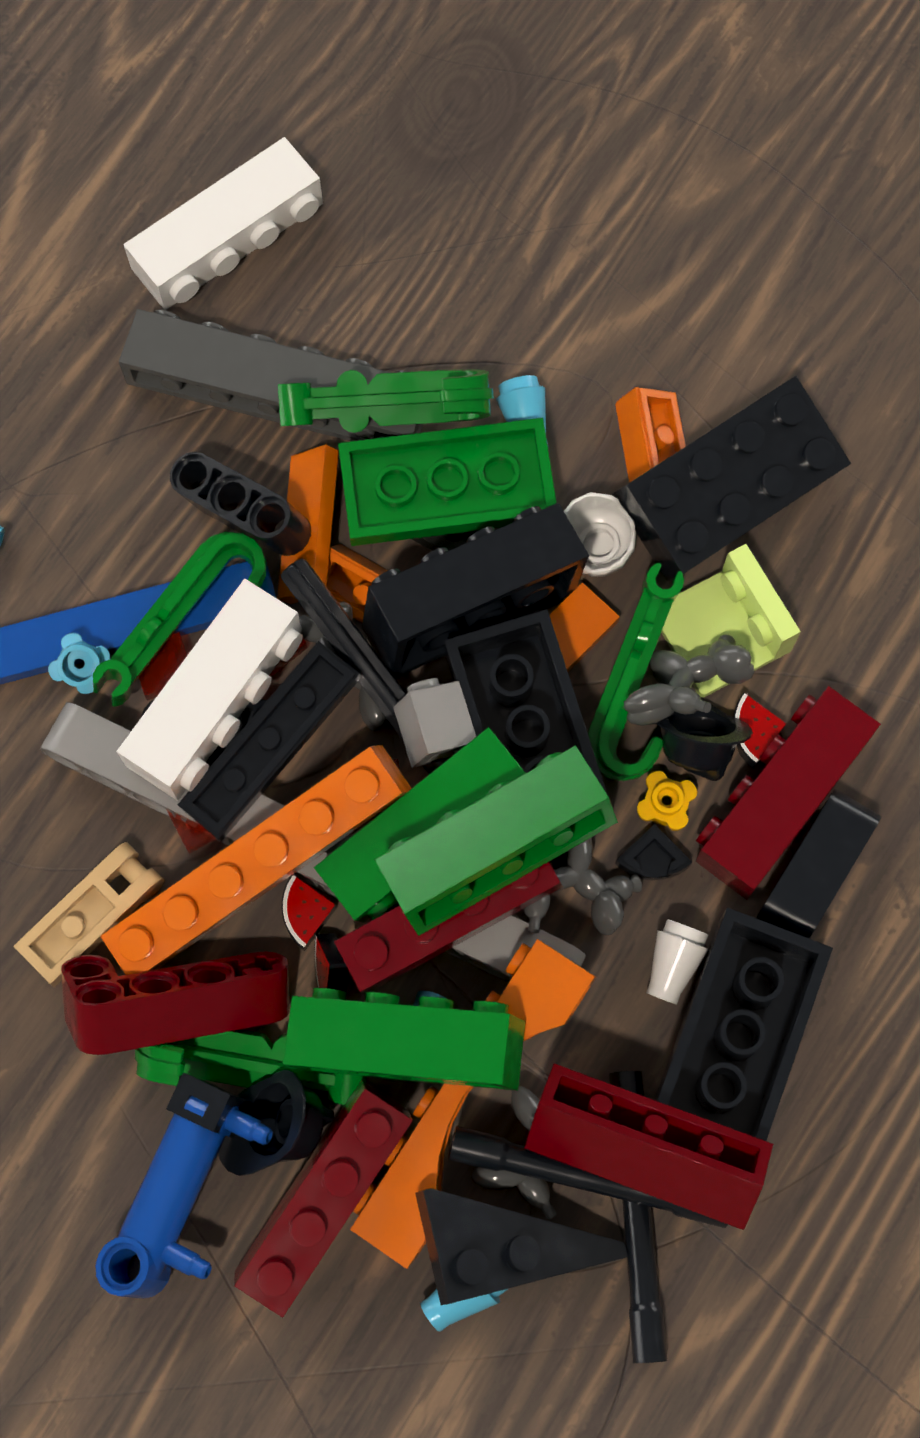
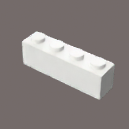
M283 137L124 243L130 267L164 310H167L176 303H184L198 292L199 287L214 277L223 276L231 272L242 258L256 249H263L271 245L277 239L279 233L295 222H304L312 217L319 206L323 204L320 178L290 142Z
M244 578L116 751L124 765L177 801L186 789L190 792L193 791L208 771L209 765L206 761L219 745L224 748L237 733L240 726L238 717L249 702L252 704L258 703L267 692L272 681V677L269 675L281 659L285 662L288 661L298 649L303 635L300 633L302 628L298 612Z

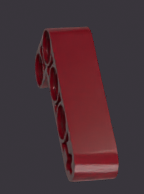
M253 952L122 976L117 975L112 963L107 958L98 955L77 956L67 960L61 966L65 1021L76 1047L86 1054H112L261 1026L281 1021L289 1014L288 960L285 956L276 952Z

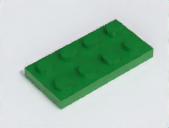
M543 418L338 443L351 546L478 531L486 527L502 528L513 523L514 518L528 508L540 506L541 509H545L557 503Z

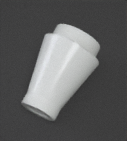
M667 919L663 931L657 930L650 983L646 993L677 1005L681 993L709 950L704 947L708 934Z

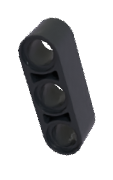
M186 453L173 464L170 471V482L173 489L203 513L283 556L295 555L308 544L311 537V526L308 519L277 493L203 453ZM244 499L242 505L239 508H237V505L240 503V501ZM284 520L283 525L274 531L277 524Z
M834 789L756 919L810 938L882 816L839 790Z

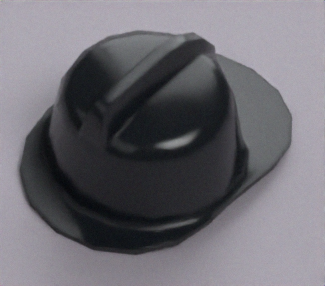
M712 704L711 710L708 713L697 711L694 714L684 715L674 712L670 717L656 723V725L661 727L663 752L668 761L684 768L688 772L711 781L720 780L724 776L727 765L732 760L736 745L749 740L752 735V729L747 723L727 715Z
M286 1069L276 1072L272 1076L244 1089L237 1095L250 1101L246 1114L260 1120L262 1124L272 1129L273 1135L270 1142L262 1145L254 1140L248 1141L238 1135H235L234 1138L225 1136L218 1152L219 1159L228 1172L238 1176H245L259 1172L278 1162L297 1161L306 1158L316 1149L321 1139L323 1127L334 1120V1112L323 1106L321 1099L314 1090L303 1086L296 1073Z

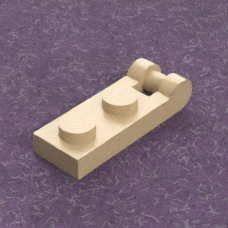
M128 842L122 843L115 848L13 946L54 988L62 981L61 966L67 960L81 955H89L103 941L100 937L102 934L127 918L142 902L150 899L162 887L165 879L154 868L147 870L137 860L139 853ZM122 875L131 885L119 895L109 884L117 876Z

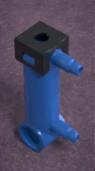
M186 1073L182 1074L166 1110L174 1114L117 1237L105 1244L98 1254L95 1265L96 1277L101 1287L109 1294L141 1299L153 1297L161 1292L168 1283L171 1267L201 1280L206 1279L210 1275L212 1270L211 1263L202 1259L199 1254L178 1244L177 1241L225 1136L234 1138L235 1135H238L248 1141L254 1140L262 1145L270 1142L273 1135L272 1129L262 1124L260 1120L246 1114L250 1101L205 1080ZM137 1254L140 1260V1271L135 1280L131 1282L128 1277L127 1268L131 1258Z

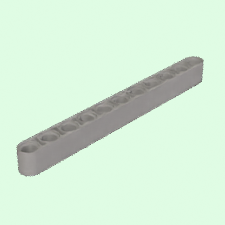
M69 702L65 703L40 747L44 754L82 775L218 840L177 805L189 792L187 789L177 801L124 765L116 751L130 734V730ZM261 795L221 842L229 846L285 805ZM347 836L293 875L304 883L337 899L313 867L351 837ZM512 915L445 951L508 983L513 976L505 970L523 943L532 948L536 940L539 939L579 966H582L586 957L585 953L577 947L541 929L539 933H530L528 931L529 923Z

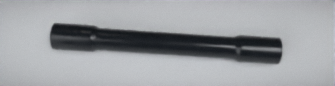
M642 1071L609 1073L610 1084L644 1096ZM622 1200L626 1249L628 1253L627 1263L631 1299L629 1321L633 1363L667 1361L664 1315L659 1302L651 1207Z
M455 1127L448 1160L492 1171H508L669 1211L681 1218L726 1228L728 1225L524 1149V1145L509 1142L503 1137L464 1127Z

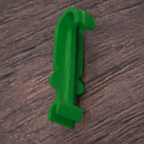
M474 369L376 374L368 385L362 373L356 370H348L339 376L336 387L311 388V383L278 384L280 426L313 425V419L339 418L343 429L353 433L360 432L366 428L369 416L379 426L461 422L483 419L491 416L490 399H494L493 388H489V372Z
M222 532L209 537L202 543L111 659L100 663L93 673V692L98 693L106 681L115 679L120 684L111 693L112 706L116 707L125 703L131 694V687L232 559L242 558L246 560L252 568L248 581L261 588L266 577V560L262 548L257 542L245 534Z
M656 563L650 568L642 582V595L588 730V736L600 773L612 780L624 782L638 779L650 771L663 747L662 739L659 737L652 738L639 761L634 764L623 763L619 760L616 753L619 739L627 721L628 712L624 709V701L631 693L640 688L672 603L684 584L683 573L678 571L669 589L660 588L656 584V577L661 568L660 563Z
M239 1029L135 1049L134 1059L137 1061L136 1074L139 1077L177 1086L182 1074L186 1073L202 1080L248 1088L272 1076L274 1073L286 1069L296 1073L303 1086L328 1091L327 1098L330 1101L345 1105L360 1081L366 1082V1076L304 1071L283 1065L287 1033L280 1035L274 1044L265 1033Z

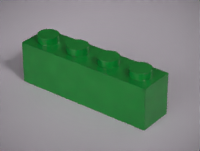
M488 727L313 868L355 921L364 923L369 918L374 920L399 906L375 861L376 858L387 853L388 849L395 842L403 838L419 835L436 825L438 820L446 813L470 806L484 798L497 784L509 780L514 781L526 774V772Z
M575 745L563 753L557 752L548 755L538 763L535 769L514 781L509 780L497 784L484 798L470 806L446 813L438 820L436 825L419 835L403 838L395 842L388 849L387 853L376 858L375 861L402 911L417 935L420 936L618 823L608 795Z
M313 988L312 997L292 996L283 1065L304 1071L518 1091L526 1021L508 1014L509 1005L474 1001L473 1011L453 1009V1000L423 996L419 998V1006L399 1005V996L378 992H366L365 1002L346 1000L347 992L327 988Z

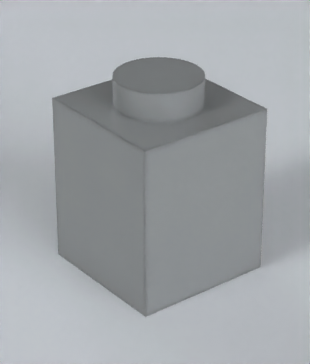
M437 678L419 681L410 685L407 688L408 693L393 707L411 768L448 760L476 738L459 681L442 685L439 684Z

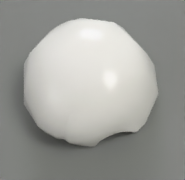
M590 492L572 500L564 510L589 554L582 573L583 575L605 577L625 566L635 552L636 530L633 518L620 504L618 498L608 494Z

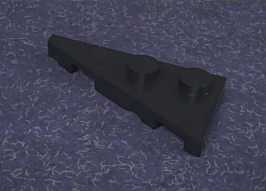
M432 1188L415 1193L440 1305L467 1300L628 1257L626 1245L621 1241Z

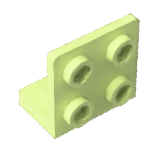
M747 544L727 554L721 572L678 594L672 603L661 631L671 650L683 656L687 661L699 655H708L710 646L720 636L730 635L735 639L736 645H742L750 652L754 671L790 653L801 632ZM715 675L708 681L693 683L692 685L700 697H706L729 684L720 680L718 675Z

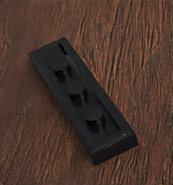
M318 641L208 768V771L193 791H189L177 804L179 808L221 842L361 679L360 674Z

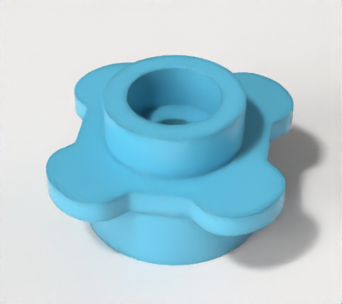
M78 633L66 634L61 640L63 649L58 659L49 664V675L55 681L63 680L65 683L77 687V690L82 694L92 693L93 673L100 663L111 659L110 652L105 646L94 647L84 642ZM82 659L85 662L84 667L77 668L74 664L75 660Z

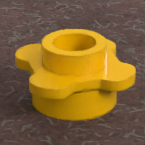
M662 771L650 773L646 778L648 790L645 799L637 805L639 817L644 821L652 820L656 824L668 826L673 831L683 829L688 823L686 811L689 802L693 801L697 796L696 786L689 780L678 782L669 779ZM668 796L672 799V803L665 805L662 802V798Z

